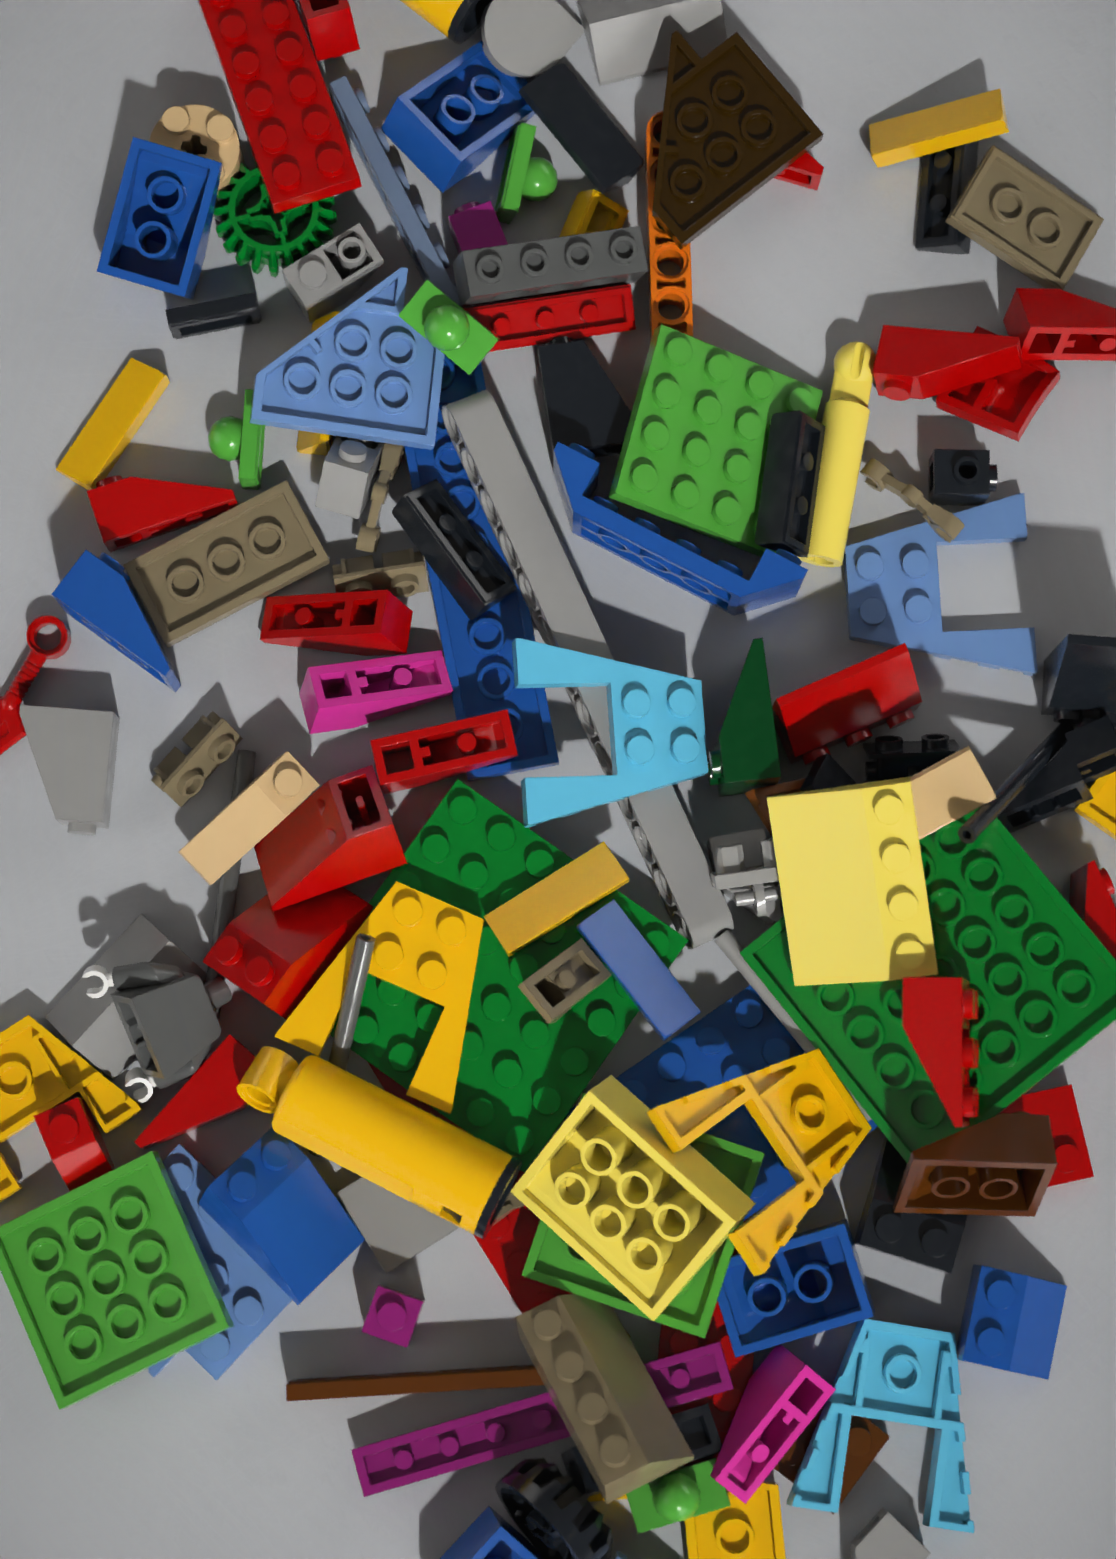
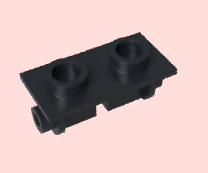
M926 734L921 736V741H903L902 737L893 735L879 736L875 738V743H863V748L868 758L874 759V762H865L866 780L875 781L908 777V766H916L917 774L961 749L955 739L949 740V736L945 734Z

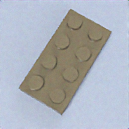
M285 480L125 563L123 566L166 647L169 648L328 565L330 560L289 483Z

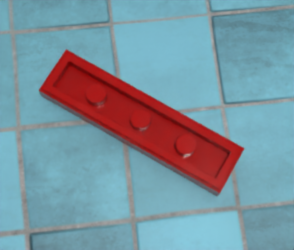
M628 283L464 307L467 312L500 338L489 352L550 343V340H553L555 337L567 336L571 337V339L636 330L631 284Z

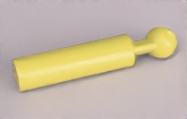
M854 341L843 345L836 352L833 360L834 376L829 401L825 403L822 419L825 433L808 557H798L803 562L817 566L840 567L843 565L870 415L868 404L876 354L872 348L863 342Z

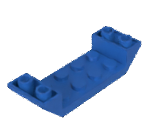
M560 442L556 444L553 455V474L572 533L733 616L796 597L808 569L800 566L802 561L794 554L783 549H777L776 552H773L766 548L750 580L742 577L743 571L735 565L724 560H718L717 564L700 556L702 551L694 544L683 539H677L675 543L659 535L660 529L653 523L636 517L633 522L618 514L619 508L604 498L595 496L591 500L590 498L598 484L599 462L593 460L595 455L576 443H570L569 447Z

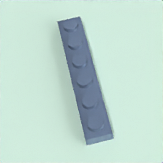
M346 76L330 82L332 104L422 280L425 283L429 279L460 305L456 283H452L445 270L450 268L446 253L439 242L432 245L425 231L430 229L425 212L419 203L412 206L406 194V191L410 190L408 180L400 165L392 167L386 155V152L390 151V147L380 126L372 128L366 114L370 113V108L362 90L359 87L352 89Z

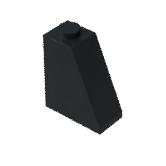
M562 336L553 338L546 345L538 346V364L552 457L558 442L568 447L570 443L581 445L591 451L595 458L620 454L632 412L584 340L573 341L571 337Z

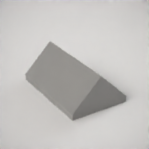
M577 0L579 14L585 29V36L599 86L667 70L671 35L676 30H678L701 59L727 39L721 0Z
M142 914L135 919L94 964L105 967L111 973L116 966L140 962L173 964L184 972L197 974L203 984L206 982L207 976L203 969ZM96 975L86 978L82 977L45 1018L72 1047L115 1081L136 1058L110 995L118 990L114 986L108 987L107 992L102 997L91 998L86 994L87 989L99 988L104 985V982Z

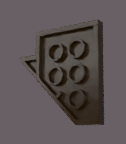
M678 30L671 35L652 216L680 249L684 248L822 141L823 138L822 131L737 32L702 59Z

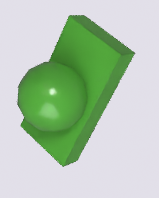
M521 122L510 136L494 209L499 222L511 223L519 212L522 197L528 201H542L549 198L557 187V171L552 163L542 157L530 158L537 126Z
M429 279L425 281L398 315L427 339L433 347L439 349L469 375H471L500 339Z
M245 389L243 420L233 416L220 418L211 426L208 434V445L214 455L227 461L240 459L238 479L243 490H259L262 479L266 426L249 423L253 389Z
M717 1457L672 1470L627 1493V1499L638 1534L731 1506L727 1489L710 1476Z

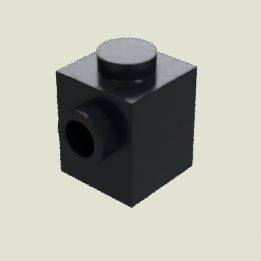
M934 449L928 460V501L932 505L935 503L936 505L979 506L986 502L990 492L996 491L997 465L990 464V450Z

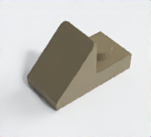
M581 938L524 980L518 987L546 1022L551 1024L558 1021L569 1009L604 983L612 974Z

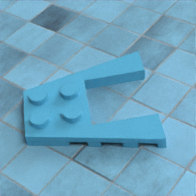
M515 638L513 640L512 653L515 688L606 686L613 774L524 778L521 781L524 828L580 813L583 810L603 804L617 802L640 793L678 784L708 773L701 680L522 638Z
M871 1319L858 1321L832 1385L836 1390L823 1407L786 1504L793 1507L838 1513L851 1417L853 1415L935 1428L922 1525L974 1533V1521L970 1520L968 1495L971 1494L969 1472L965 1471L963 1442H966L964 1423L960 1422L958 1402L961 1388L955 1333Z

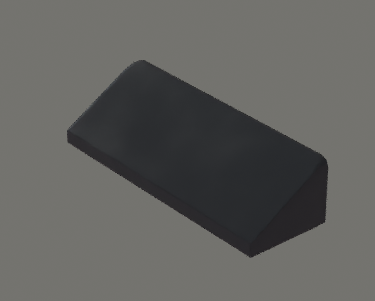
M563 62L554 65L520 89L519 93L600 193L604 194L628 184L644 165L643 158Z
M979 141L923 156L915 243L916 250L958 255L969 254L971 239L945 221L977 168Z
M800 410L780 412L772 415L755 544L775 551L783 549L798 557H808L825 426Z
M437 478L403 495L393 508L392 514L470 620L479 617L517 589L516 585Z

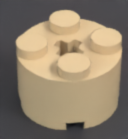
M198 104L181 107L173 106L163 113L162 118L153 128L149 142L194 155L198 154V156L223 163L218 191H232L230 186L231 177L241 179L240 164H245L239 138L232 121L218 110ZM216 197L215 206H217V203H218L217 197Z

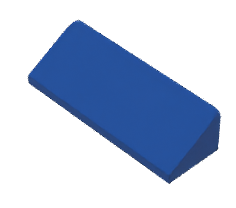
M614 899L577 925L576 929L663 1041L701 1013Z

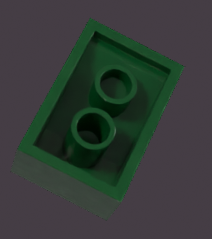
M755 638L752 641L714 750L709 751V758H707L709 785L718 786L719 797L745 794L752 789L778 784L781 778L763 638Z

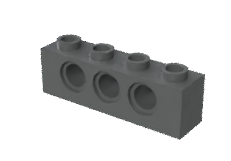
M640 226L465 250L452 263L459 302L463 308L634 283L648 272Z

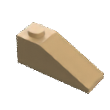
M286 751L277 757L178 853L211 886L283 821L320 784L289 751Z

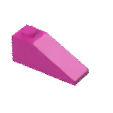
M442 650L308 667L299 695L309 734L356 728L452 694L453 689Z
M782 1344L776 1345L748 1380L710 1476L746 1504L836 1389Z

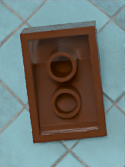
M1027 1112L1001 1113L912 1151L893 1203L894 1213L1035 1217L1057 1166L1049 1115H1034Z

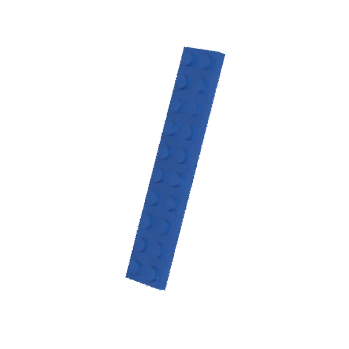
M445 355L435 446L432 450L404 446L412 490L437 478L517 587L513 593L482 615L470 620L426 561L446 668L453 689L451 695L456 721L508 709L518 752L516 757L466 772L468 782L559 765V759L545 688H515L512 642L515 638L535 641L530 611L448 435L442 418L441 410L443 406L486 390L482 364L480 362L471 375H469Z

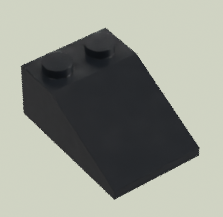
M1068 634L1044 660L1041 715H1054V722L1079 724L1082 722V718L1100 719L1108 715L1114 728H1116L1115 637Z
M885 1136L854 1244L940 1272L951 1273L965 1228L967 1215L894 1213L893 1203L907 1167V1162Z

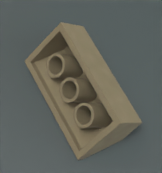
M576 1294L556 1296L516 1316L519 1338L607 1504L694 1459V1455L613 1307Z

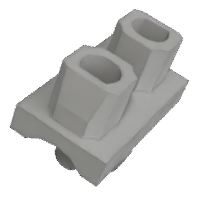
M773 838L759 840L763 865L745 867L741 843L717 846L715 853L716 872L710 873L712 887H715L716 890L751 885V890L734 893L736 907L753 904L756 917L766 916V902L782 900L780 886L763 887V883L779 881Z

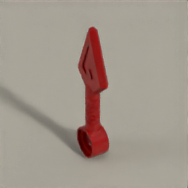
M51 615L40 616L34 619L28 627L26 637L31 650L26 657V661L23 662V666L20 667L18 675L15 676V680L12 681V685L9 686V690L6 691L4 696H0V755L26 736L19 714L20 704L23 700L22 698L26 695L25 693L28 692V688L31 687V683L34 682V678L37 677V673L40 672V668H42L47 659H57L63 656L70 647L71 633L68 627L57 617ZM46 625L57 626L61 631L60 643L51 650L41 649L37 644L36 637L38 631Z

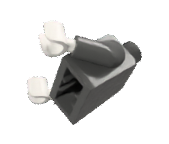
M140 962L116 966L111 973L100 965L88 967L82 977L86 978L96 975L104 982V985L99 988L87 989L86 994L89 997H102L107 992L108 987L112 986L118 990L110 995L140 1064V1067L133 1068L127 1072L125 1086L128 1087L137 1082H142L146 1085L133 1092V1100L139 1103L146 1102L151 1098L154 1087L164 1089L191 1078L203 1064L211 1050V1043L221 1035L222 1029L214 1010L230 1002L232 999L226 982L218 976L203 984L197 974L184 972L173 964Z

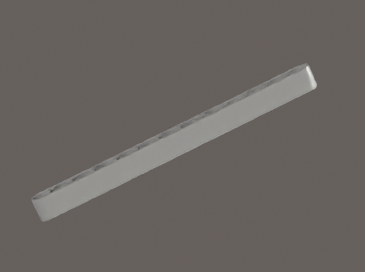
M483 390L443 406L441 410L442 418L448 435L544 644L614 660L493 396L489 391ZM606 686L565 687L604 774L613 775ZM667 786L650 792L647 791L617 801L676 931L688 939L685 946L692 950L718 938L728 929L733 931L734 922L721 890H716L715 887H712L711 868L673 786Z

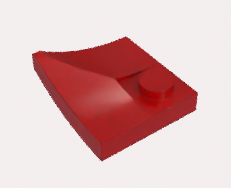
M979 326L973 332L997 335ZM1023 360L1022 368L939 394L936 398V407L1019 442L1033 416L1058 383L1060 371L1044 360Z
M1072 1084L1024 1094L1001 1112L1003 1114L1027 1112L1034 1115H1049L1057 1166L1048 1187L1094 1177Z

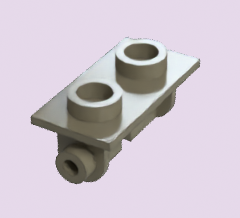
M413 548L381 553L383 567L374 568L372 555L348 559L343 558L340 559V564L332 565L336 593L388 590L394 596L409 597L416 593L429 591L424 557L420 551L414 552Z
M212 711L207 717L202 715L198 722L181 739L192 750L185 755L177 747H174L161 763L153 769L156 774L151 778V781L182 807L189 798L195 796L201 790L205 780L214 770L231 757L235 747L243 738L225 719L220 718L215 712Z

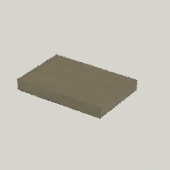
M992 145L986 151L945 222L1043 288L1064 290L1104 219L995 145Z

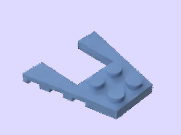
M1018 493L953 513L963 522L965 527L950 543L935 533L927 522H923L846 546L844 571L849 640L894 648L905 643L908 650L932 654L933 657L948 660L953 658L977 663L978 666L1022 672L1023 675L1035 676L1038 673L1034 627L943 632L937 546L1025 542L1028 537L1024 493Z

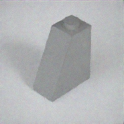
M20 705L19 714L55 819L62 825H67V832L73 834L96 835V828L109 829L120 719L114 712Z

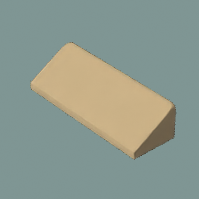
M969 745L910 777L919 840L996 798L992 786Z

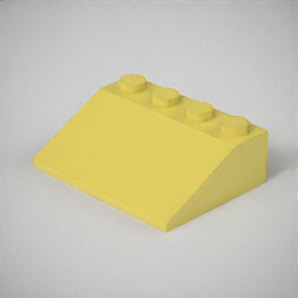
M910 777L767 797L794 985L892 981L903 979V977H922L938 974Z
M610 1075L588 1091L510 1192L654 1322L728 1238L727 1235L739 1225L756 1203L690 1144L682 1150L672 1153L646 1112L650 1109L615 1077Z

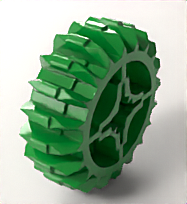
M256 162V168L250 170L247 165L241 163L239 171L242 178L231 177L230 186L232 191H218L217 199L223 206L214 209L215 219L221 222L216 227V232L219 238L226 239L223 243L226 253L237 252L235 257L237 264L243 266L252 260L251 268L253 273L257 275L263 270L265 265H268L270 275L276 278L279 274V266L286 265L287 267L324 245L321 240L328 241L333 239L334 231L328 225L337 222L336 211L330 209L335 205L334 196L279 212L282 216V219H280L282 231H279L276 222L269 215L272 212L270 200ZM261 190L262 196L258 204L246 209L247 214L240 215L249 198ZM311 216L304 232L296 239L290 241L289 235L293 227L303 223L304 217ZM253 233L254 236H270L277 245L261 244L246 234Z

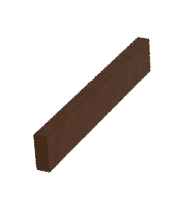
M534 1364L292 1379L286 1384L287 1401L543 1386L544 1383Z

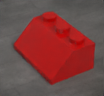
M903 643L776 698L772 710L775 730L790 763L793 764L803 759L805 766L813 764L816 758L826 753L831 755L828 748L845 741L847 747H852L873 737L871 733L873 728L887 723L889 729H893L915 718L913 711L917 710L921 705L922 698L909 650L906 644Z

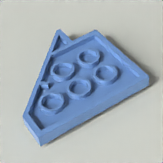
M399 268L259 371L254 379L249 423L432 450L436 440L445 354L433 347L427 339L398 316L405 307L408 268Z
M178 1144L162 1162L234 1324L233 1327L185 1351L215 1380H218L289 1305L292 1299L198 1204L205 1190L216 1177L182 1144ZM176 1355L149 1367L148 1372L153 1377H156Z

